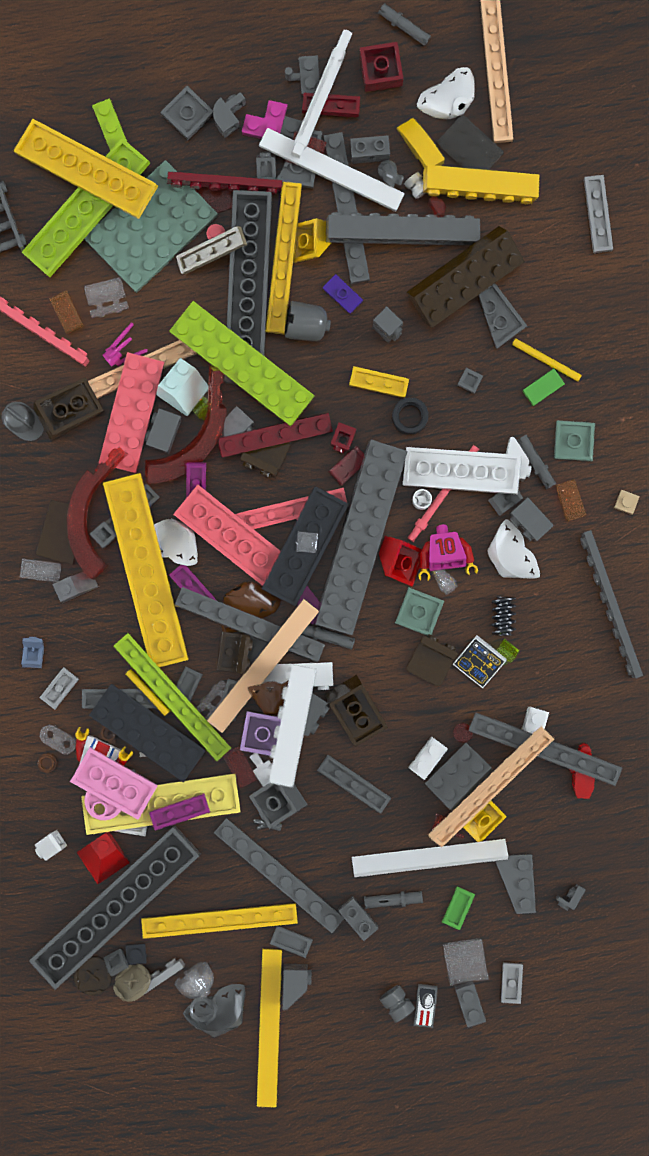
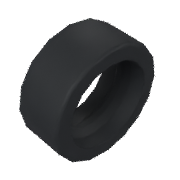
M407 397L395 405L392 412V421L399 432L406 435H414L425 428L429 412L421 400ZM413 405L420 410L421 421L417 426L406 427L400 422L399 413L403 407Z

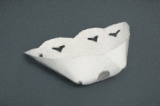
M468 67L457 68L441 84L422 92L418 99L417 107L422 112L440 119H452L464 114L474 99V77ZM461 103H464L465 107L461 110H458L459 105Z
M172 518L171 520L166 519L154 524L160 548L163 550L161 552L162 557H169L173 562L181 565L191 566L197 564L195 532L190 527Z
M506 519L500 525L487 550L491 562L503 578L540 577L536 558L531 551L525 548L521 532L513 523ZM514 535H516L518 543L513 541ZM532 568H533V572L535 573V575L532 574V573H529Z

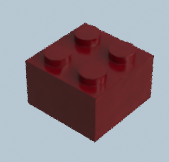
M398 42L360 47L359 56L365 92L403 86Z

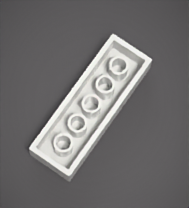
M292 664V668L289 667L287 669L286 679L289 680L288 687L283 689L282 699H285V704L279 709L278 718L281 719L280 726L277 725L274 738H277V744L272 746L270 758H274L273 764L268 765L266 777L270 778L269 783L289 787L294 785L316 668Z

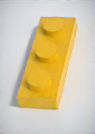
M353 366L349 386L405 398L409 379Z

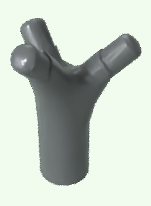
M263 818L262 820H253L254 823L260 824L257 826L258 830L268 828ZM278 823L271 829L280 831L282 824Z

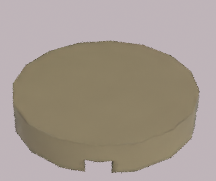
M141 964L128 965L129 968L116 975V983L113 989L121 1000L126 1002L135 1001L148 990L151 976L149 971Z

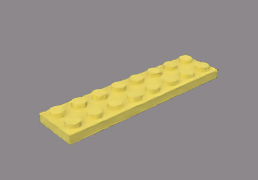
M235 773L187 780L185 782L159 784L138 820L123 811H120L116 817L110 820H98L88 813L85 807V795L81 796L86 835L153 825L149 811L204 793L210 812L191 819L239 813L240 805ZM96 804L94 810L97 814H103L105 807L103 804Z

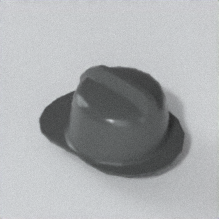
M12 402L4 408L2 412L3 424L19 438L25 441H33L42 435L44 427L35 411L22 402Z

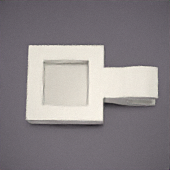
M254 753L250 756L253 763L257 766L253 772L264 787L269 783L270 778L266 777L268 765L271 762L269 760L263 762L258 753Z

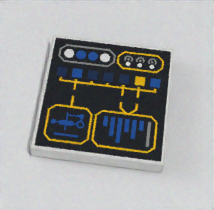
M476 635L453 665L480 687L484 688L507 659Z

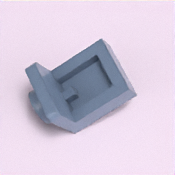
M37 637L23 638L22 667L42 668L44 654L42 639Z

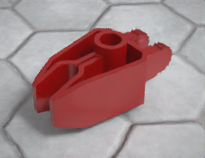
M581 743L578 751L592 756V751L588 744ZM570 769L575 795L577 798L589 799L594 790L595 778Z

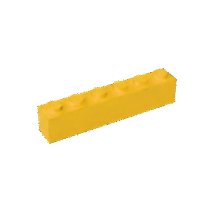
M427 165L423 171V193H428L429 196L445 194L449 198L466 196V199H477V197H480L486 201L503 199L502 201L507 203L514 202L515 200L521 201L522 204H531L539 197V175Z

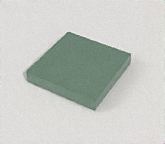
M557 420L554 459L592 462L595 423Z
M408 587L395 624L427 636L428 634L432 635L444 601Z

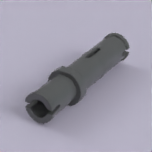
M386 3L382 5L378 14L389 20L392 26L399 27L423 44V46L428 43L431 35L403 17L401 12H396Z
M524 435L518 439V444L535 470L534 474L538 475L545 489L547 490L555 485L556 482L548 471V465L543 463L528 436Z
M308 625L301 634L311 637L315 641L318 639L352 650L355 638L321 629V626L318 625L317 627Z
M400 891L399 894L365 896V909L397 905L406 907L407 904L423 903L422 891L409 893Z

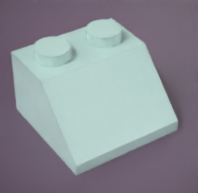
M180 358L158 385L156 395L188 416L208 391L209 386L196 368Z

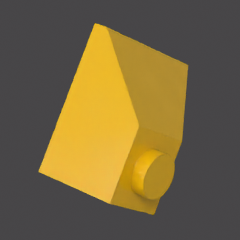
M316 218L297 224L293 263L320 257L332 243L326 242L325 220Z
M490 801L463 828L477 842H482L507 816Z

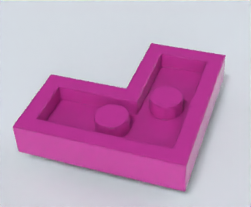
M269 100L265 118L246 114L242 135L262 139L267 128L280 134L287 111V104Z

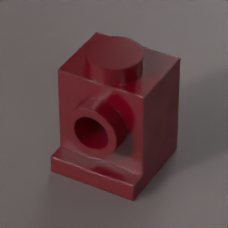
M339 422L331 441V446L334 447L333 450L344 454V451L349 452L357 429ZM341 437H345L347 441L345 443H341L339 439Z

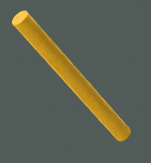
M515 338L512 343L513 346L577 382L580 380L581 374Z

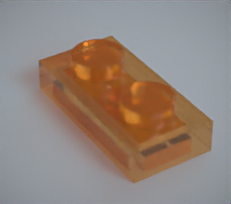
M67 291L50 298L66 334L84 326Z
M575 479L556 485L567 522L586 516Z

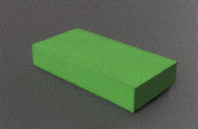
M553 369L526 387L523 393L532 406H535L565 385L556 370Z
M457 886L442 919V923L460 930L475 894Z

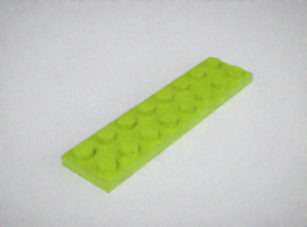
M123 138L105 156L139 175L150 164L149 160ZM78 187L25 247L22 253L46 275L51 277L113 205Z
M194 301L170 329L171 334L290 427L315 397V395Z

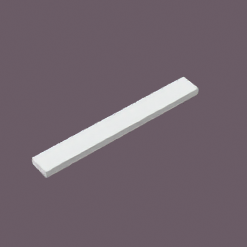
M267 128L259 147L395 212L397 211L404 197L403 192L309 147L303 150L299 159L293 157L291 153L295 146L294 140Z
M505 839L355 856L352 857L354 877L506 860L508 859Z

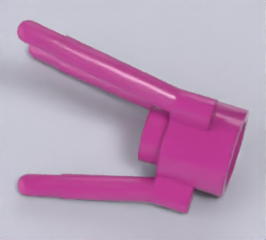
M133 323L128 325L103 354V357L111 367L115 364L120 366L125 362L126 357L120 359L123 356L120 350L132 338L129 337L117 348L116 346L133 327ZM144 349L134 354L142 355L146 353L148 350Z

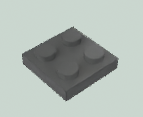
M186 86L161 111V115L189 140L213 116V110Z

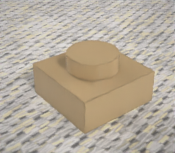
M620 490L614 508L632 515L640 496Z

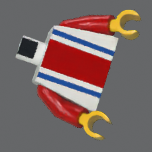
M79 727L75 734L77 738L76 755L80 763L90 747L123 766L133 755L132 751L130 754L125 753L126 747H123L121 750L96 737L88 736L89 729L82 733L80 731L81 727Z

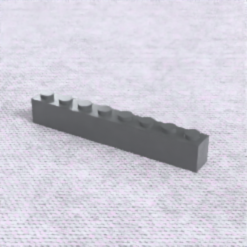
M333 212L326 219V242L471 246L480 240V219L470 215L463 216V218H455L454 215H446L444 218H439L437 215L418 217L417 214H409L407 217H399V214L380 216L379 213H371L369 216H361V213L343 215L340 212Z

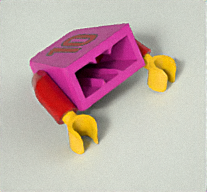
M447 525L437 526V534L430 536V541L425 543L420 553V568H422V571L419 573V579L421 580L422 573H427L428 580L430 579V573L427 571L428 568L430 571L465 567V572L470 575L469 568L473 566L474 572L477 573L478 568L476 565H473L474 557L471 546L463 538L459 537L457 532L448 533Z

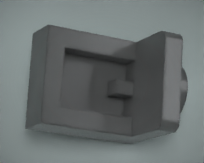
M518 490V494L498 493L488 501L500 516L522 500L523 497Z

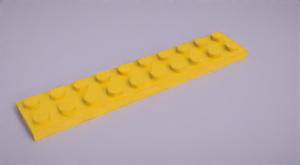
M139 473L104 482L103 485L147 655L158 667L189 660L142 475Z

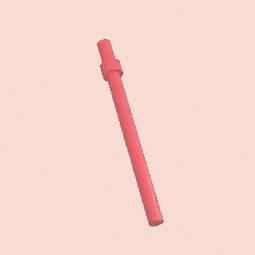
M473 445L469 452H478L479 448ZM442 489L422 518H419L415 523V528L408 536L410 541L414 542L420 532L426 529L428 521L451 489Z

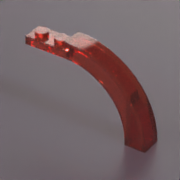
M209 366L208 406L200 431L179 452L165 458L145 460V480L148 484L169 481L186 474L187 462H202L215 447L217 438L220 437L224 427L227 410L223 404H219L222 403L220 384H223V372L218 367Z
M120 447L118 449L114 448L108 454V460L105 463L101 462L95 468V474L88 470L85 472L74 489L68 507L67 532L72 552L82 570L93 580L108 565L98 556L90 541L87 528L88 508L93 494L99 485L127 456L128 453Z

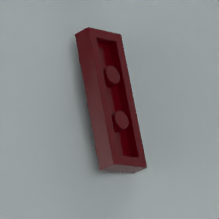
M315 93L303 94V114L307 113ZM329 94L320 115L359 117L360 97Z

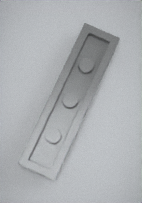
M604 175L585 177L584 186L593 253L612 251L613 243Z

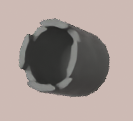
M290 301L287 316H291L290 323L286 324L285 337L311 342L321 340L325 331L329 332L331 320H327L325 309L318 305Z

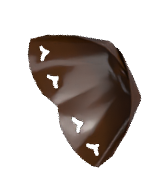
M242 582L224 595L222 603L258 618H264L278 609L281 599L261 589L262 585ZM221 625L223 632H237L234 629Z
M289 680L282 684L269 681L247 688L265 715L278 716L280 707L285 704L282 694L284 687H288Z

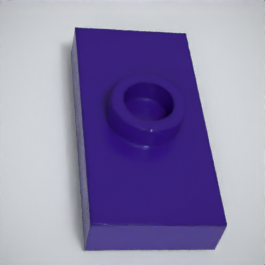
M336 274L323 287V290L349 314L363 302V299Z

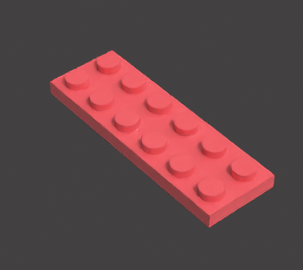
M127 352L99 464L133 473L137 472L165 362Z
M197 484L173 515L263 586L280 550Z

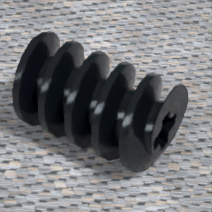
M496 597L497 599L491 603L497 605V607L492 608V612L497 613V615L492 616V619L497 621L492 624V627L497 628V630L493 631L492 634L495 636H514L511 632L515 631L516 628L512 627L511 624L516 623V620L511 619V616L516 615V612L511 611V609L516 607V605L510 603V601L515 600L516 597Z

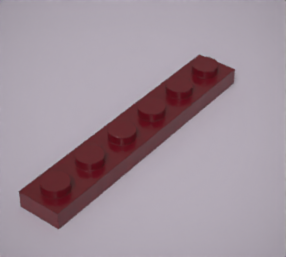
M168 172L167 184H171V187L180 188L184 185L190 186L192 189L209 187L210 190L217 191L220 188H224L231 192L233 190L272 192V195L280 193L282 189V180Z
M323 413L297 419L291 427L284 422L219 437L217 441L221 457H226L333 431L329 413Z

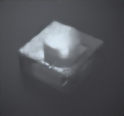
M298 532L296 551L316 553L318 533Z

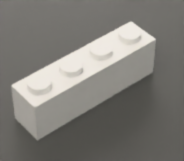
M332 663L296 664L317 669L313 686H318V690H329V686H333ZM277 664L263 683L275 681L282 684L288 681L286 679L287 669L289 667L292 668V664Z

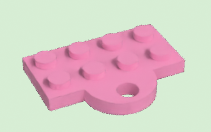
M91 747L88 749L70 781L87 791L85 807L88 813L98 820H110L116 817L120 811L138 820L158 786ZM96 804L104 805L105 812L103 814L95 812L94 807Z

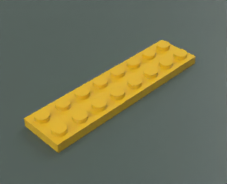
M32 119L14 149L17 155L137 219L141 217L158 188L156 183Z

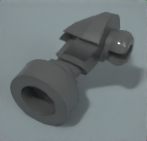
M384 160L379 164L378 175L384 182L393 188L395 184L402 185L404 176L397 173V167L393 161Z

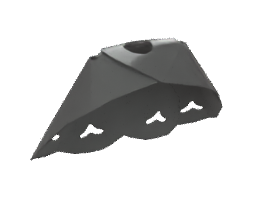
M231 984L217 991L214 995L216 997L217 1012L215 1013L214 1021L209 1026H206L204 1022L193 1020L189 1015V1006L185 1009L183 1015L189 1023L212 1037L220 1036L237 1028L242 1024L245 1001V986L242 984ZM241 989L242 991L240 992V994H238V993L235 991V990H238V991H239V990ZM228 992L227 998L221 997L222 995H226V993ZM198 1001L193 1006V1009H195L194 1014L199 1017L213 1014V1010L208 1005L205 1008L200 1006L206 1003L204 1001Z

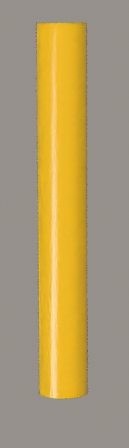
M132 669L126 673L131 681L164 716L170 712Z

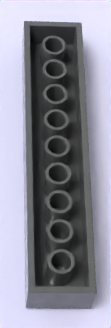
M233 190L232 228L236 226L242 228L247 245L230 253L227 328L265 356L272 192ZM224 375L225 384H235Z
M374 440L368 441L314 625L353 635L408 451Z
M176 826L172 827L35 954L29 962L56 990L195 861L201 853Z

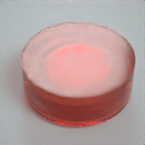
M465 723L456 725L453 730L454 738L463 743L469 741L473 735V732L469 731L470 726Z

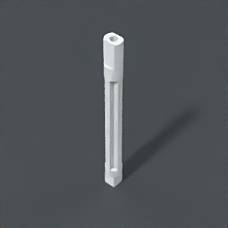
M343 30L337 46L331 53L294 141L295 146L291 153L293 157L299 159L303 150L308 145L345 57V50L352 36V33L348 30Z

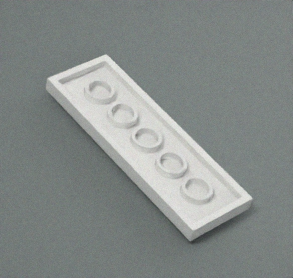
M406 447L408 452L405 458L403 486L518 494L521 455Z

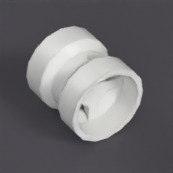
M419 172L413 174L404 183L407 189H411L415 199L425 194L423 193L422 175Z
M424 489L416 491L412 498V504L419 510L428 508L432 502L430 492Z

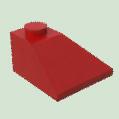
M385 536L379 551L385 576L413 587L420 567V553L422 549L400 539Z
M110 832L104 833L77 852L97 884H100L130 863Z

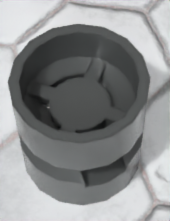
M400 985L394 986L379 998L385 1009H390L389 1015L394 1022L404 1019L415 1009L410 999L404 998L406 994Z

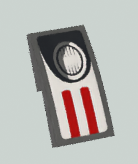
M418 984L414 1026L433 1028L438 986Z

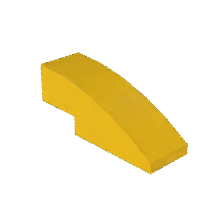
M414 118L397 127L416 159H419L424 168L427 165L441 166L444 164V157Z

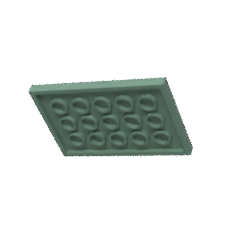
M166 160L147 177L148 180L156 183L158 188L139 219L115 207L84 238L136 293L218 216V213L190 186L182 185L180 188L171 187V184H167L168 172L177 171Z

